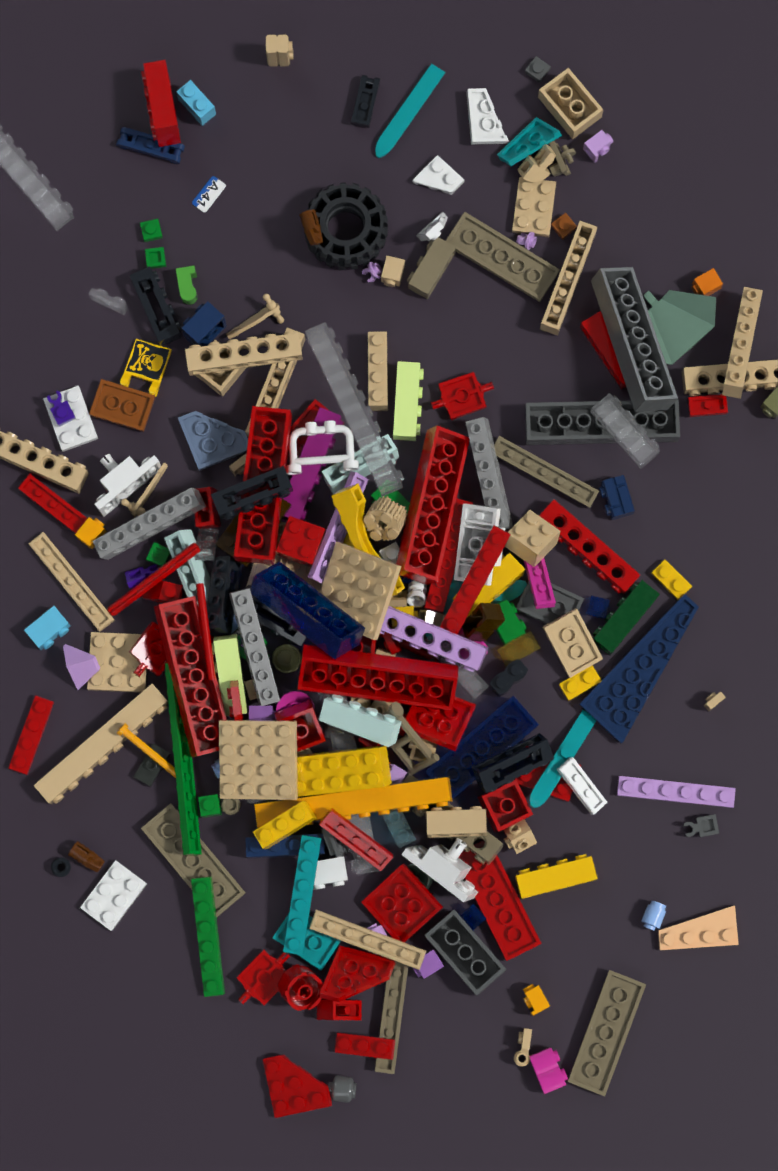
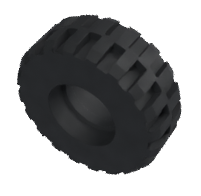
M342 182L339 186L334 187V184L327 186V190H320L316 194L317 197L310 200L309 207L305 211L312 209L316 211L323 242L319 245H310L304 233L309 250L315 254L316 259L320 262H326V266L331 268L338 266L339 270H345V267H351L353 270L358 269V265L363 264L365 266L369 264L370 259H375L379 255L380 249L384 248L388 235L386 210L384 205H381L379 197L372 195L371 190L366 187L364 189L360 188L359 184L356 183L347 185L346 182ZM343 212L357 215L363 221V231L352 240L336 239L328 230V223L335 215Z

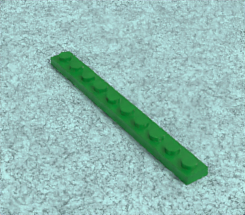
M166 663L165 676L167 680L183 855L198 856L202 855L193 760L169 666Z

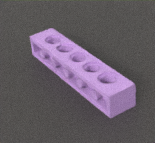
M388 606L380 631L381 634H385V632L392 634L391 638L402 642L403 639L409 641V645L414 648L420 649L423 647L428 649L427 653L438 657V655L446 657L445 660L452 664L461 663L464 665V669L474 672V670L478 671L481 668L488 647L391 606ZM390 618L397 620L398 625L395 629L391 628L388 624ZM411 625L415 628L414 636L407 634V626ZM426 633H430L433 636L431 644L426 643L424 640ZM446 640L451 643L450 651H445L442 648L443 641ZM461 648H466L469 651L467 659L460 656Z

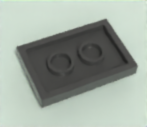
M528 581L516 609L548 624L575 608L579 611L584 598L551 583L556 601L555 607L536 609Z

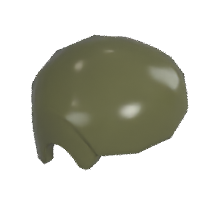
M283 644L274 650L272 663L277 670L283 673H291L299 668L302 655L294 645Z

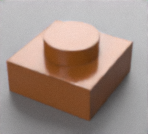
M564 213L551 223V227L562 240L577 229V225L567 213Z

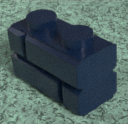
M624 475L603 480L601 487H599L601 498L605 497L607 505H604L606 515L611 516V520L633 515L635 510Z

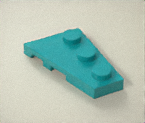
M536 117L497 156L501 161L512 166L541 149L544 144H549L562 135L559 130Z

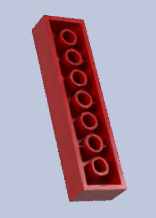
M252 406L243 481L284 466L286 470L292 421L291 410ZM268 482L266 483V486L241 495V499H244L266 489L270 491L271 489L269 487ZM277 497L272 499V502L268 505L262 506L260 504L255 506L250 512L243 513L242 511L239 513L234 550L236 561L274 565L282 499Z
M440 426L432 427L426 432L396 562L397 565L402 566L399 575L426 585L438 582L470 442L467 436Z
M196 596L154 606L191 756L197 757L219 751V720H227L217 678L216 680L208 681L200 613Z
M304 644L297 690L452 710L458 681V665Z

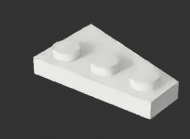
M486 88L467 89L471 144H508L509 140L503 132L502 124L496 116L495 108Z

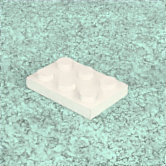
M79 386L60 392L62 402L67 401L76 417V419L60 427L50 410L54 405L49 403L47 397L43 398L62 452L98 439ZM54 394L50 397L52 400H56L58 395Z
M115 860L80 908L110 931H113L147 883Z

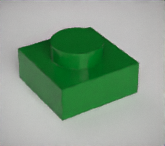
M159 219L140 223L144 242L163 238Z
M164 247L145 249L147 267H151V269L166 267Z
M154 542L146 560L162 567L167 563L170 551L168 548Z

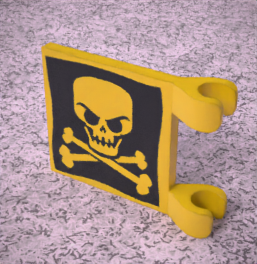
M136 339L120 384L129 387L131 376L152 382L149 394L156 397L172 349Z

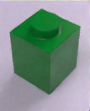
M218 794L198 797L202 818L222 815Z

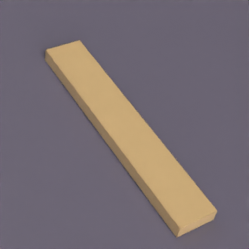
M44 532L28 543L99 632L115 621Z
M315 910L309 929L418 970L421 969L427 952L421 948L319 910Z

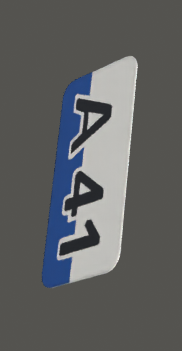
M212 176L192 201V204L201 211L207 212L224 190L226 184Z

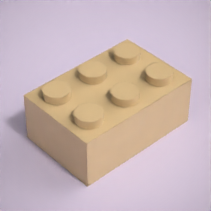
M569 68L539 89L538 98L572 139L602 118V107Z

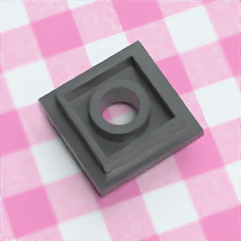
M322 829L330 855L336 857L347 856V846L328 831Z

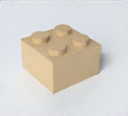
M222 352L220 357L226 359L230 356V353ZM205 354L202 356L201 360L205 362L209 361L211 359V356ZM246 368L195 376L223 397Z
M529 510L508 531L511 535L505 547L535 567L557 544L560 530Z

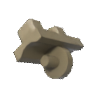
M555 140L549 144L556 154L557 163L549 166L551 173L554 177L561 174L567 176L571 172L565 159H567L569 164L573 163L572 156L576 152L574 149H568L567 145L562 146V152L558 143Z

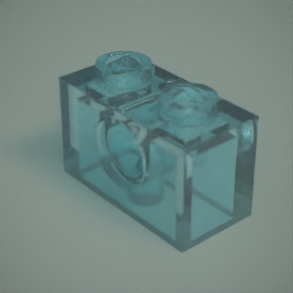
M396 809L390 810V814L382 815L398 850L416 842L403 812L398 813Z

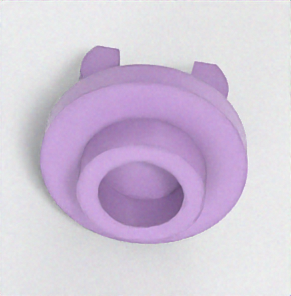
M529 232V234L521 233V236H517L516 243L525 245V249L530 250L531 247L534 248L537 237H535L534 232Z
M370 262L368 268H365L362 274L366 275L370 272L371 278L367 281L374 282L377 278H381L383 270L378 263Z

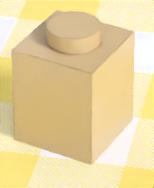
M386 256L381 275V282L389 287L400 286L405 260Z

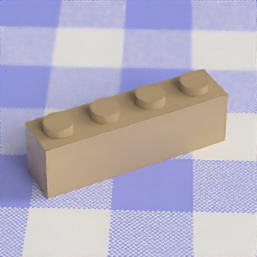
M368 332L369 411H388L387 332Z

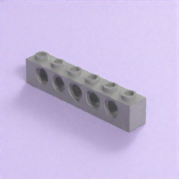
M482 417L467 421V431L484 504L486 507L501 509L498 527H503L508 532L513 527L489 420Z
M190 488L97 538L93 543L100 558L109 560L200 511L206 505L199 490Z
M250 588L231 592L229 596L258 704L265 706L279 702L280 698Z

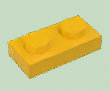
M666 560L651 573L677 600L692 588V585Z
M592 665L561 682L559 686L567 700L570 701L598 685L602 680Z

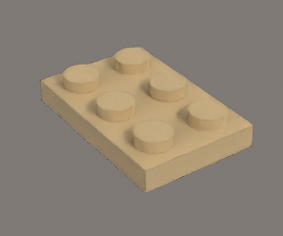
M519 177L512 233L529 234V232H534L535 236L549 237L556 188L555 181L528 182Z
M575 608L542 627L569 678L603 659L578 609Z

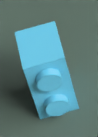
M191 80L176 91L178 100L202 126L216 115L215 106Z
M53 606L24 631L37 647L42 650L43 648L48 649L54 644L53 640L58 636L62 637L68 633V628L71 625L57 608Z

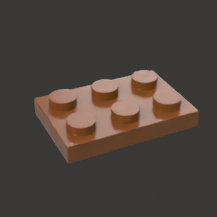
M101 379L89 415L144 432L156 397L146 392Z

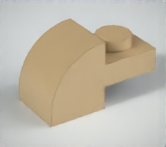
M544 144L535 158L528 155L517 170L521 177L528 182L542 181L551 174L547 167L553 163L556 154L550 146Z

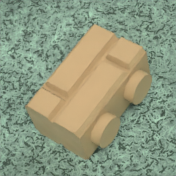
M276 35L266 36L268 65L289 66L290 60H293V43L289 41L287 35H278V37Z

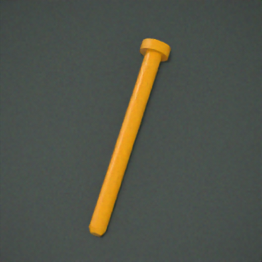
M126 723L118 729L116 733L119 736L124 735L176 778L174 766L127 729L128 725Z

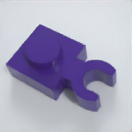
M56 391L58 395L56 400H52L50 395L47 396L50 404L54 405L50 410L60 427L76 419L69 403L67 401L62 402L61 393Z
M151 565L147 569L140 567L125 572L129 589L137 586L158 570L157 565Z

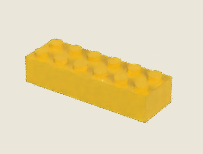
M375 746L298 755V797L380 788L391 785L387 747Z

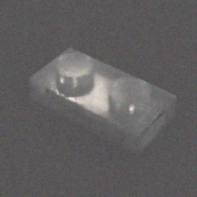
M92 288L89 293L91 300L125 315L128 308L124 299L118 296L113 298L108 295V292L100 288L98 290Z
M199 529L196 544L199 546L200 552L195 555V560H214L217 548L215 544L219 537L218 529Z

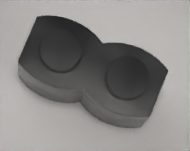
M520 659L514 660L506 667L505 672L497 674L491 680L489 687L497 697H501L510 691L512 685L524 679L528 668Z

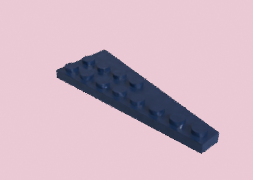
M686 594L678 600L579 704L620 744L625 740L699 608Z

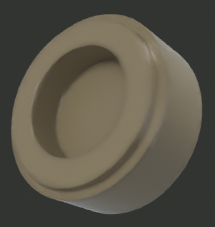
M223 799L221 807L226 814L235 815L241 808V802L239 799Z

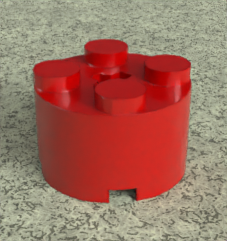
M293 965L284 972L278 982L281 996L295 1010L313 1009L322 999L319 993L323 983L306 966Z

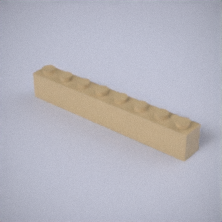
M151 684L40 779L34 787L49 804H57L64 798L63 794L66 791L74 790L79 785L78 781L80 779L89 777L94 772L93 768L98 764L100 766L109 759L107 757L109 754L118 752L124 746L122 743L127 738L116 733L124 723L128 725L127 729L137 735V730L142 726L144 728L153 721L152 717L157 713L159 715L168 708L166 705L169 702Z

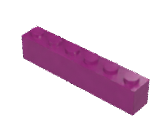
M321 407L314 420L317 426H324L325 421H335L336 425H343L344 423L341 421V415ZM336 433L308 436L300 458L327 456L329 450H333L337 439L334 438ZM327 464L301 465L302 473L292 475L290 483L293 492H290L289 496L283 498L292 507L284 518L288 519L289 516L305 520L308 513L306 509L308 502L312 503L315 496L314 487L316 484L319 485L322 479L320 472L322 467L326 468Z

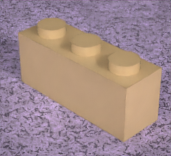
M480 806L470 807V810H462V807H452L446 811H443V808H431V811H426L428 838L487 836L486 809H482Z

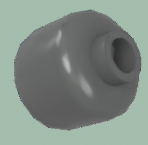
M337 1075L334 1077L333 1082H329V1092L333 1101L349 1103L352 1098L355 1099L357 1083L354 1082L352 1077Z

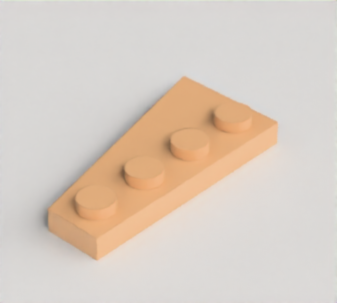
M735 905L658 930L659 950L739 945Z

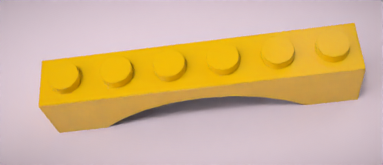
M354 484L332 495L333 504L341 516V522L345 526L349 540L353 543L354 548L380 558L372 547L365 530L363 519L366 499L359 484ZM400 575L398 576L392 596L405 589Z

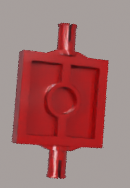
M471 372L439 383L441 399L431 402L433 410L444 406L448 411L450 420L487 408L483 398L484 392L494 389L492 382L481 385L477 381L475 373Z
M151 622L129 650V653L139 663L138 667L133 671L137 677H140L145 669H149L156 676H160L165 669V664L168 663L159 627L155 622Z
M263 950L238 975L237 979L246 990L238 1000L241 1001L243 999L241 1003L244 1005L252 996L265 1006L279 991L278 982L285 972L282 964L291 956L283 952L276 959Z

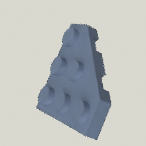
M197 411L178 417L199 471L247 452L248 438L245 431L229 426L217 419H212Z

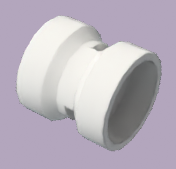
M418 581L409 583L407 603L410 606L422 607L425 605L427 585Z

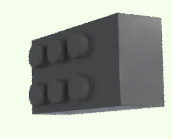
M455 910L450 912L424 935L476 996L482 993L506 971V968Z

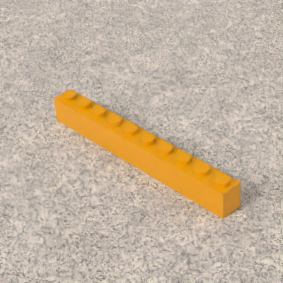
M444 777L388 785L380 788L345 791L303 797L297 800H282L254 805L257 828H260L302 801H306L317 818L314 821H321L331 808L347 820H351V816L359 815V818L371 817L370 813L378 812V815L390 814V810L396 809L398 813L408 812L411 807H417V810L429 809L428 805L436 804V807L448 806V802H453L450 778Z

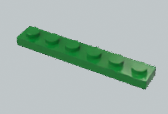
M212 876L193 878L191 883L204 997L224 995L225 989Z

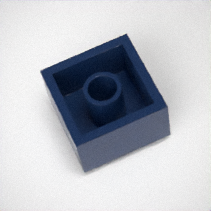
M207 301L196 309V314L192 318L188 317L182 324L184 337L192 345L208 346L227 327L224 315Z

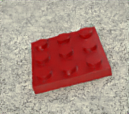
M454 697L452 710L412 705L405 719L420 738L456 751L474 713L476 704Z
M404 863L361 902L392 938L402 942H406L443 908Z

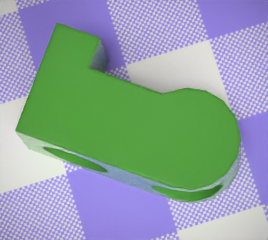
M195 266L176 268L181 299L187 305L194 304L197 300V292L192 283V278H197Z

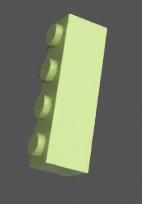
M398 361L393 440L416 441V435H420L421 424H417V417H421L422 406L418 405V398H422L423 387H419V380H423L424 369H420V363Z
M237 634L214 637V643H211L212 653L216 656L214 668L215 673H218L219 680L217 682L226 716H230L229 706H233L232 699L228 700L227 688H230V681L236 680L239 683L242 714H246L247 702Z

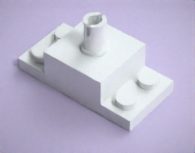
M110 454L105 455L109 463L104 457L100 460L109 471L100 480L108 493L100 495L95 503L103 517L121 504L122 499H127L157 474L161 464L155 456L144 459L140 467L130 456L119 465Z
M463 503L454 580L464 582L494 525L499 526L501 509ZM502 552L494 566H501ZM493 569L484 585L491 586Z
M457 838L450 850L441 844L430 847L429 850L422 845H415L406 848L402 853L406 859L462 902L474 899L478 891L474 889L475 886L467 880L463 881L472 868L458 858L467 846L465 842L461 843L463 840Z

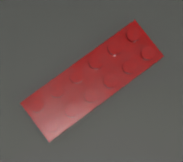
M481 841L475 844L474 846L476 848H482L485 845V842ZM463 850L458 858L472 867L465 880L471 882L475 886L474 889L478 891L475 900L505 960L508 961L542 944L498 855L488 865L486 862L481 864L474 858L475 854L470 850L468 853Z

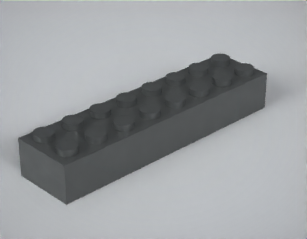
M633 267L600 268L592 278L591 283L634 411L668 410L678 397Z
M676 400L668 410L635 412L631 401L526 403V445L678 442L680 438L679 400Z

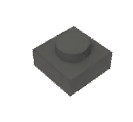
M536 56L526 68L525 73L540 83L550 71L551 66Z

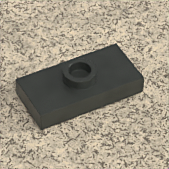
M152 744L151 748L167 760L170 753ZM146 755L134 778L151 787L162 767Z

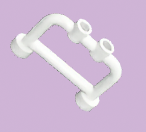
M325 421L324 426H317L316 422H307L305 427L294 430L289 437L290 465L286 466V473L288 475L301 474V465L343 462V470L345 471L359 469V461L354 458L353 433L345 425H336L335 421ZM341 432L346 436L347 454L297 458L296 440L301 435L313 436Z

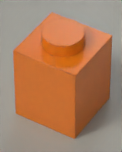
M713 268L694 279L692 290L695 294L710 296L722 288L723 282Z

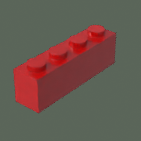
M599 311L583 321L580 328L619 387L623 389L626 387L602 313Z

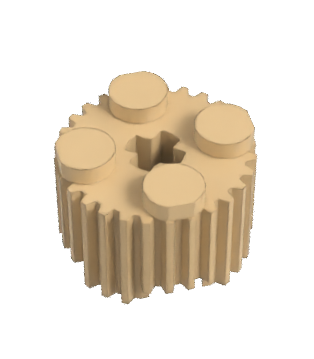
M384 496L382 498L379 497L371 505L363 519L367 531H370V537L375 541L396 539L407 520L408 513H406L405 506H398V503L391 501L388 496L386 498Z

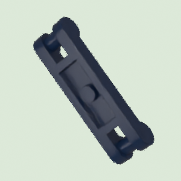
M126 127L121 128V137L117 140L116 146L161 158L174 164H180V155L185 149L183 144L159 147L158 141H154L153 135ZM128 137H133L131 142L127 141ZM169 148L174 149L173 154L168 153Z

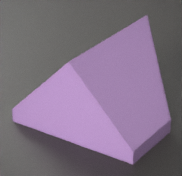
M65 644L63 649L66 667L77 690H79L99 671L100 666L94 655Z

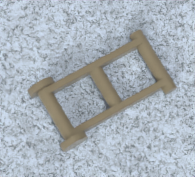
M393 702L390 704L389 710L382 714L393 715L396 717V720L402 721L401 727L407 735L398 739L390 747L407 766L408 773L414 775L439 761V756L431 752L402 716L404 710L401 704ZM411 741L415 743L426 757V759L416 765L402 749V746Z

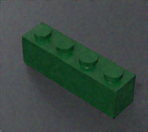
M643 580L639 584L635 582L629 589L631 594L627 598L623 596L618 602V610L615 613L611 611L605 618L607 623L604 627L599 626L592 634L595 636L593 639L595 644L609 655L615 651L660 595Z

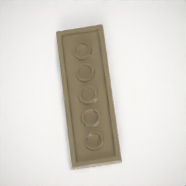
M464 212L446 242L456 247V252L538 302H541L560 272V269L466 212Z
M171 803L141 828L191 889V879L212 876L216 918L246 894L201 838L202 855H183L180 814Z
M608 971L567 1082L602 1096L606 1095L646 984L614 971Z

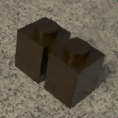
M480 603L462 625L465 637L472 641H486L494 633V630H497L505 621L500 604Z

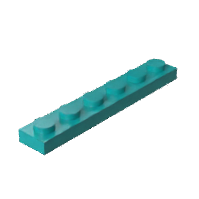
M302 835L283 949L285 953L303 955L321 837Z

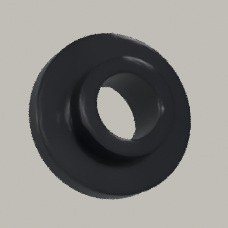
M60 857L53 861L51 870L54 875L65 877L71 871V864L66 858ZM60 864L65 866L63 871L58 870Z

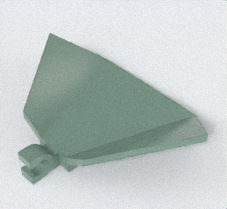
M669 290L659 301L650 291L643 295L645 300L652 306L648 313L665 362L668 365H673L715 327L716 297Z

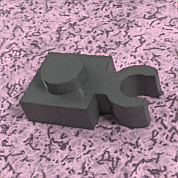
M716 814L696 818L697 824L692 822L683 824V827L690 826L692 828L691 833L685 834V837H691L696 832L699 833V838L719 834Z

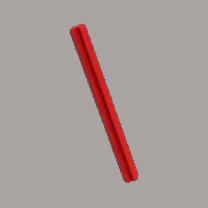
M192 543L111 604L107 608L111 616L117 615L198 554L200 552L199 546L196 543Z

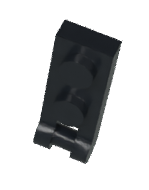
M362 75L351 124L370 127L380 78L375 77L372 79L368 78L367 75ZM366 85L373 86L372 89L365 88Z

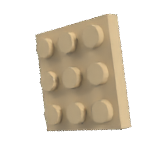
M91 632L90 654L96 657L100 669L88 680L87 690L142 693L146 689L147 669L143 671L140 677H137L133 671H135L139 663L129 653V650L142 634Z

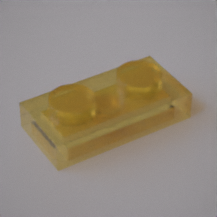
M529 632L497 649L507 667L512 661L521 660L539 650L540 646L532 632Z

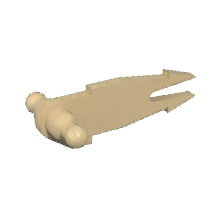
M264 294L263 300L267 303L266 307L236 328H233L226 334L227 337L231 339L238 336L270 315L276 317L277 322L282 324L284 318L280 315L279 304L271 300L269 294Z
M163 463L137 503H131L126 498L122 499L121 504L128 507L132 515L140 516L146 512L143 505L168 467L166 463Z

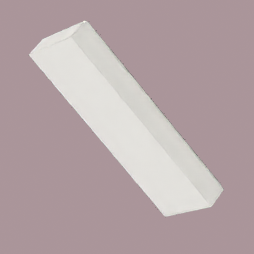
M570 757L557 769L591 815L597 813L607 803L573 757Z

